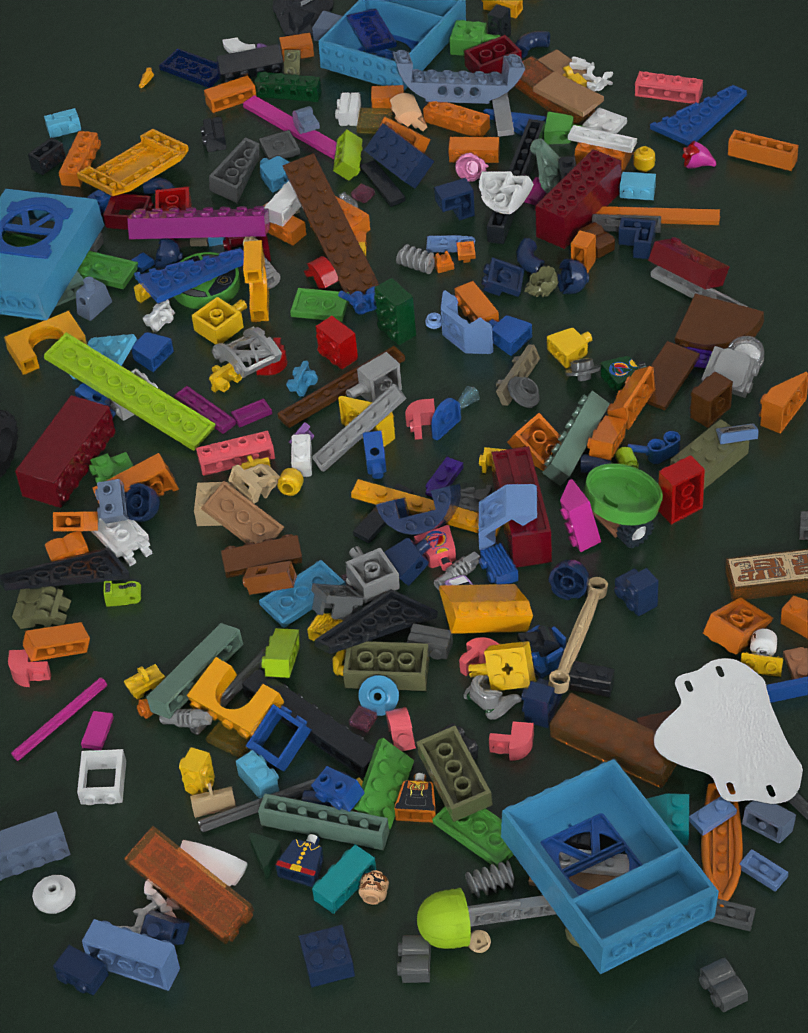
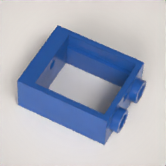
M273 704L246 744V747L261 755L275 767L285 771L312 729L306 726L307 721L300 716L292 717L290 715L292 711L281 705L279 708ZM283 716L299 728L278 758L262 746Z

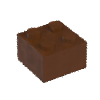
M714 371L698 387H694L691 392L690 418L709 428L731 408L733 381Z

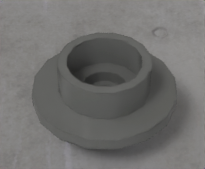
M592 358L574 360L570 362L571 368L565 371V375L577 376L578 381L590 380L592 378L591 373L600 371L601 365L594 364Z
M514 377L509 381L508 391L518 404L526 408H533L538 404L540 400L539 390L533 380L527 377Z

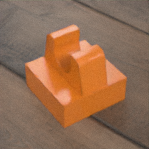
M474 241L456 243L458 260L468 263L470 259H476Z
M445 251L444 255H439V253L435 255V268L438 273L454 269V263L448 251Z

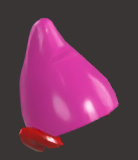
M693 141L687 148L684 147L682 157L685 159V167L716 166V160L702 144Z

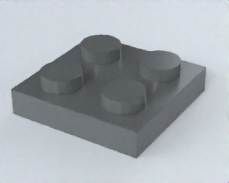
M290 130L259 139V144L268 160L276 156L285 159L300 154V149Z

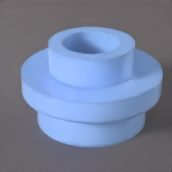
M430 313L425 320L426 326L431 329L441 327L440 314Z

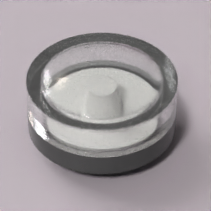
M741 336L730 343L728 349L736 350L755 358L759 364L758 366L762 367L764 363V348L759 340L751 336Z

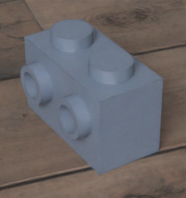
M120 479L98 482V489H95V495L100 505L97 508L99 519L101 518L106 524L128 520L124 483Z
M753 800L745 807L742 824L780 844L793 831L796 814L777 804Z

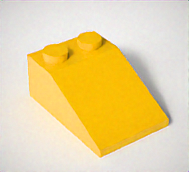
M340 396L338 399L341 423L347 426L373 402ZM392 412L369 431L382 432L384 447L395 439L394 415Z

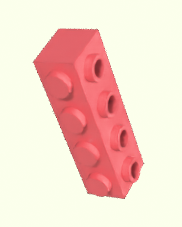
M639 71L635 82V96L690 104L697 102L699 104L703 92V80Z
M268 431L196 448L203 476L230 470L236 465L240 466L241 463L247 462V456L249 455L252 456L253 460L266 457L269 460L275 459L274 448Z

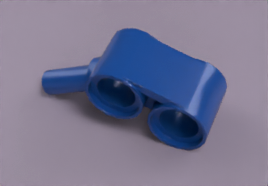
M374 287L369 288L365 295L360 291H356L351 295L344 291H340L338 294L340 298L350 302L357 314H364L376 309Z
M669 431L664 434L663 440L652 439L647 446L628 444V447L633 452L645 453L648 456L649 462L659 464L680 452V435L675 431Z

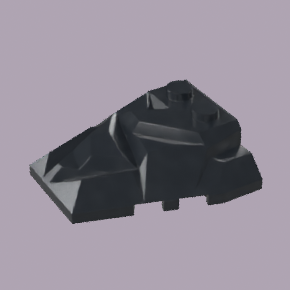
M273 0L272 8L273 12L276 13L277 21L280 22V27L285 37L310 33L311 37H313L312 28L322 11L329 12L333 10L334 0Z

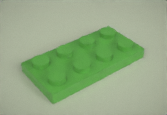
M379 739L361 786L365 793L356 803L354 809L359 813L388 818L389 829H391L395 818V804L403 782L408 780L414 760L386 739Z
M444 807L433 818L434 825L489 864H494L497 869L499 862L505 864L514 855L501 838L502 819L486 808L453 822L449 812Z

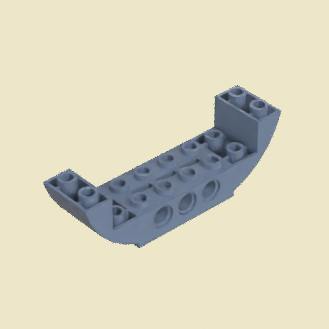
M405 50L393 52L396 66L404 83L417 95L423 97L426 102L489 104L490 100L502 96L513 88L525 71V66L520 56L516 54L504 56L502 74L499 72H491L490 74L476 71L475 73L467 71L452 72L450 70H444L443 72H437L436 70L421 71L413 69V62L409 52Z

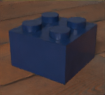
M342 925L299 936L311 987L355 976L352 958Z

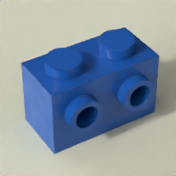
M328 766L311 785L316 792L315 796L321 802L325 803L327 801L336 809L340 810L342 808L348 812L352 810L365 793L356 779Z

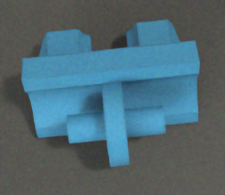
M303 361L300 367L294 368V379L288 380L286 384L289 391L297 392L299 397L305 395L310 385H315L318 382V376L314 370L309 368L308 361Z

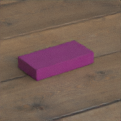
M263 398L232 411L231 415L240 428L271 415L272 409Z

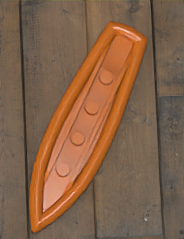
M710 783L707 786L705 806L720 797L715 783ZM727 783L726 786L729 793L735 794L736 791L733 784ZM731 802L737 809L736 815L705 835H701L703 872L719 891L718 899L729 901L737 887L741 874V865L739 863L743 860L742 828L738 802Z

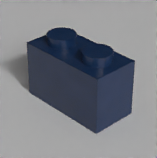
M68 945L53 965L59 981L64 984L70 983L81 993L87 992L93 996L109 975L104 962Z

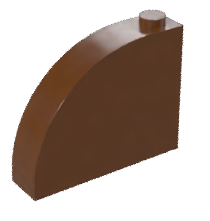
M695 293L675 336V344L686 348L691 347L707 351H713L715 346L730 349L733 344V347L741 344V340H752L757 335L764 323V311Z

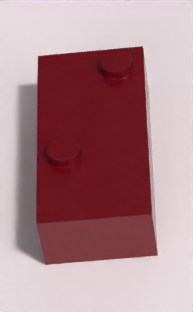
M676 237L655 241L648 261L705 290L723 286L730 267L681 243V240Z

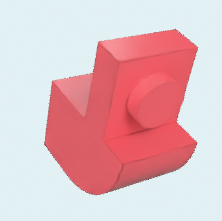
M434 398L417 400L406 409V426L410 427L411 432H414L415 439H422L421 426L431 425L435 412Z
M484 637L475 638L467 642V653H464L459 660L460 673L467 676L472 672L468 670L469 664L486 663L484 651L490 645H499V643Z
M9 650L8 665L12 678L18 685L30 687V681L50 680L51 672L48 661L31 662L25 650Z
M403 707L385 711L393 745L401 751L416 749L407 708Z
M513 721L511 735L490 733V752L509 754V761H516L526 757L533 746L534 723Z

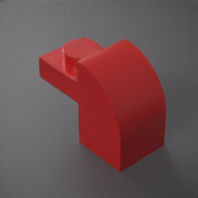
M324 256L307 263L309 268L304 270L306 277H314L319 289L326 288L339 281L334 267Z
M281 338L273 339L282 352L280 361L257 370V375H274L283 371L287 366L285 345H282Z

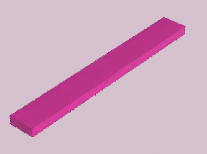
M255 95L243 103L245 109L283 131L290 130L292 136L335 159L337 142L316 130L299 134L293 124L292 116Z

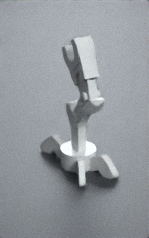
M572 57V62H570L572 69L587 70V74H583V78L591 81L587 82L588 89L595 92L596 90H602L607 84L613 85V82L607 80V78L612 77L613 72H605L602 78L595 77L592 74L595 68L594 62L588 63L585 59Z
M146 881L144 893L147 895V899L152 900V902L143 909L138 908L133 911L134 915L138 916L133 927H117H126L140 934L145 916L152 909H158L161 913L175 918L176 916L172 912V907L168 906L164 898L155 889H152V884Z

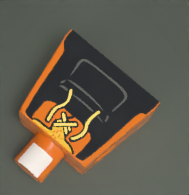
M417 773L414 775L413 781L406 780L403 782L394 808L397 821L433 823V818L436 816L434 785L432 782H426L427 776L425 774Z

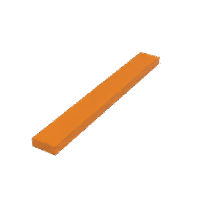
M603 206L596 213L661 216L662 224L719 225L720 209Z

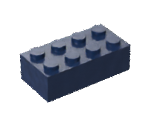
M383 123L364 149L370 156L413 188L418 186L434 163L430 157Z

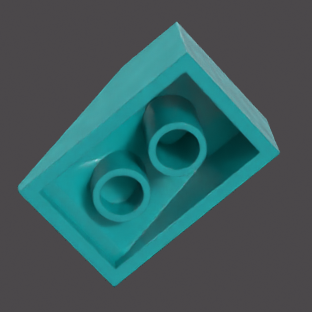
M664 794L647 798L646 800L682 845H688L689 794Z

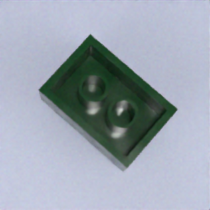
M392 278L374 287L378 328L399 345L416 336L413 296Z

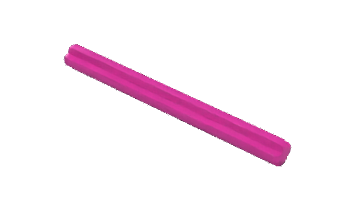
M99 678L11 753L14 759L19 761L102 691L107 686L106 681L103 678Z

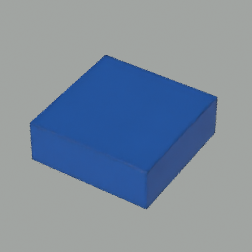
M141 253L131 260L138 262L137 270L141 273L155 265L154 260L145 253Z

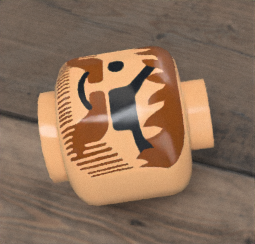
M377 870L365 873L361 878L359 895L367 904L376 905L385 900L389 886L388 878Z

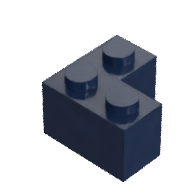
M466 178L434 187L435 201L442 212L453 210L459 220L475 216L474 190Z
M621 217L619 244L634 246L633 258L649 259L655 240L656 220Z
M634 568L615 578L614 592L616 596L622 598L628 609L637 616L658 606V580L647 568L640 572Z
M539 678L537 682L531 681L528 688H525L522 693V700H524L522 712L525 716V722L534 723L545 728L549 727L562 699V694L555 693V688L548 686V680Z

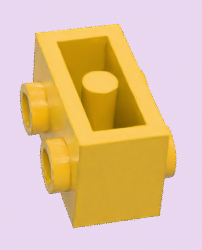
M191 747L185 758L181 759L179 769L181 770L185 791L192 795H197L209 790L208 783H211V787L213 786L215 775L210 753Z

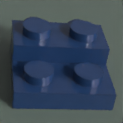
M492 257L489 264H485L483 273L486 274L481 281V285L484 286L483 291L500 296L501 292H505L519 297L524 268Z

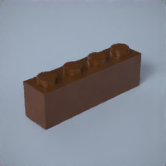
M292 534L284 535L280 539L268 538L261 543L248 542L241 547L229 546L221 550L226 578L244 575L249 567L291 561L292 564L302 563L298 536H293Z

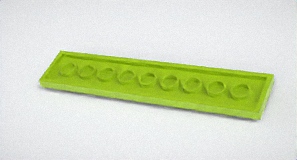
M67 332L44 354V359L193 451L215 428V423Z

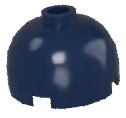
M162 238L159 240L160 246L157 249L154 265L156 270L165 269L167 265L182 260L183 253L180 252V247L174 239Z
M564 259L561 262L559 268L562 271L557 276L559 291H564L562 294H576L582 291L589 281V274L585 266L580 261Z
M140 483L131 485L128 492H125L128 519L138 522L152 519L160 507L158 494L148 485Z
M561 561L550 573L549 582L552 586L551 590L562 599H578L587 590L589 573L585 566L578 561Z

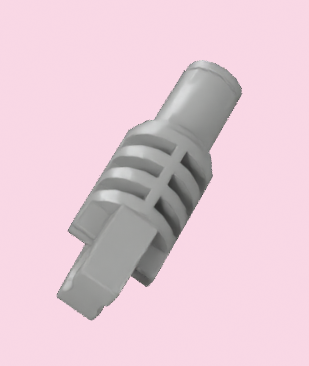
M473 552L466 557L460 558L449 566L442 576L434 580L435 587L439 590V586L445 585L444 582L446 580L461 575L467 576L476 568L480 556Z
M178 709L170 719L159 716L162 724H175L177 727L211 725L213 719L208 712H204L202 709Z

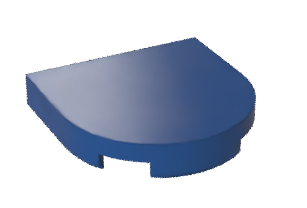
M445 399L434 412L431 422L432 438L437 441L461 420L460 403L455 399Z

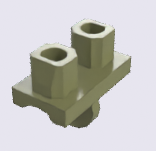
M284 50V74L300 75L301 50Z

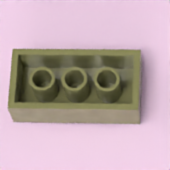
M720 419L671 458L670 465L691 455L705 469V489L748 454L749 440L720 444L716 429L732 427Z
M364 642L347 648L343 671L345 688L360 689L362 683L367 678L374 675H384L397 685L398 690L426 691L430 659L428 644Z
M456 726L417 741L419 757L453 822L492 806L491 791Z

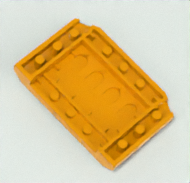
M151 129L140 136V143L96 169L91 166L86 167L77 173V177L111 196L126 193L182 161L189 151L188 145L155 129Z

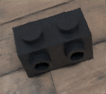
M52 137L28 154L31 169L42 176L66 158L63 143Z

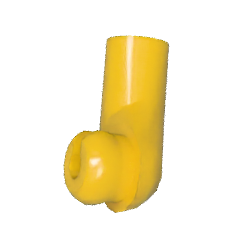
M346 649L338 651L332 659L333 672L337 676H343L344 665H342V662L346 656Z

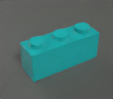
M354 845L350 850H346L342 858L328 869L327 874L313 885L314 901L335 914L360 887L362 876L367 872L376 870L375 858L357 845Z

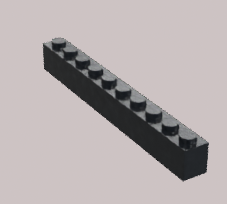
M528 120L509 171L514 176H529L530 178L537 159L531 152L530 146L536 139L544 140L545 121ZM493 210L487 224L488 242L505 243L517 210L511 214H503Z

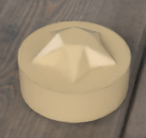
M483 930L471 932L469 948L477 953H483L488 950L491 944L488 933Z

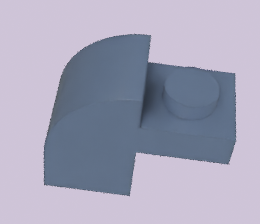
M310 106L293 111V124L299 134L320 128L319 122L313 115V110Z

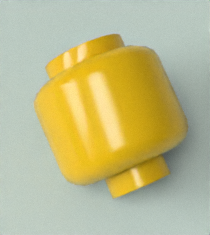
M646 146L636 149L634 152V167L641 172L651 170L655 166L654 150Z
M294 468L283 470L277 483L279 491L288 496L296 495L303 485V475Z

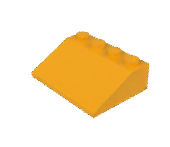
M515 584L439 586L451 633L527 632L533 613L528 599Z

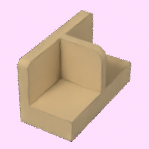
M208 783L209 792L190 796L195 818L236 807L232 787L212 791L211 783Z

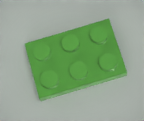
M298 288L290 313L291 317L326 320L333 316L342 322L349 301L340 298L338 291Z

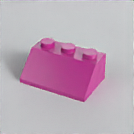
M571 479L568 481L560 499L562 506L560 512L566 520L564 525L571 535L568 537L573 547L576 546L582 552L600 543L601 539L590 501Z

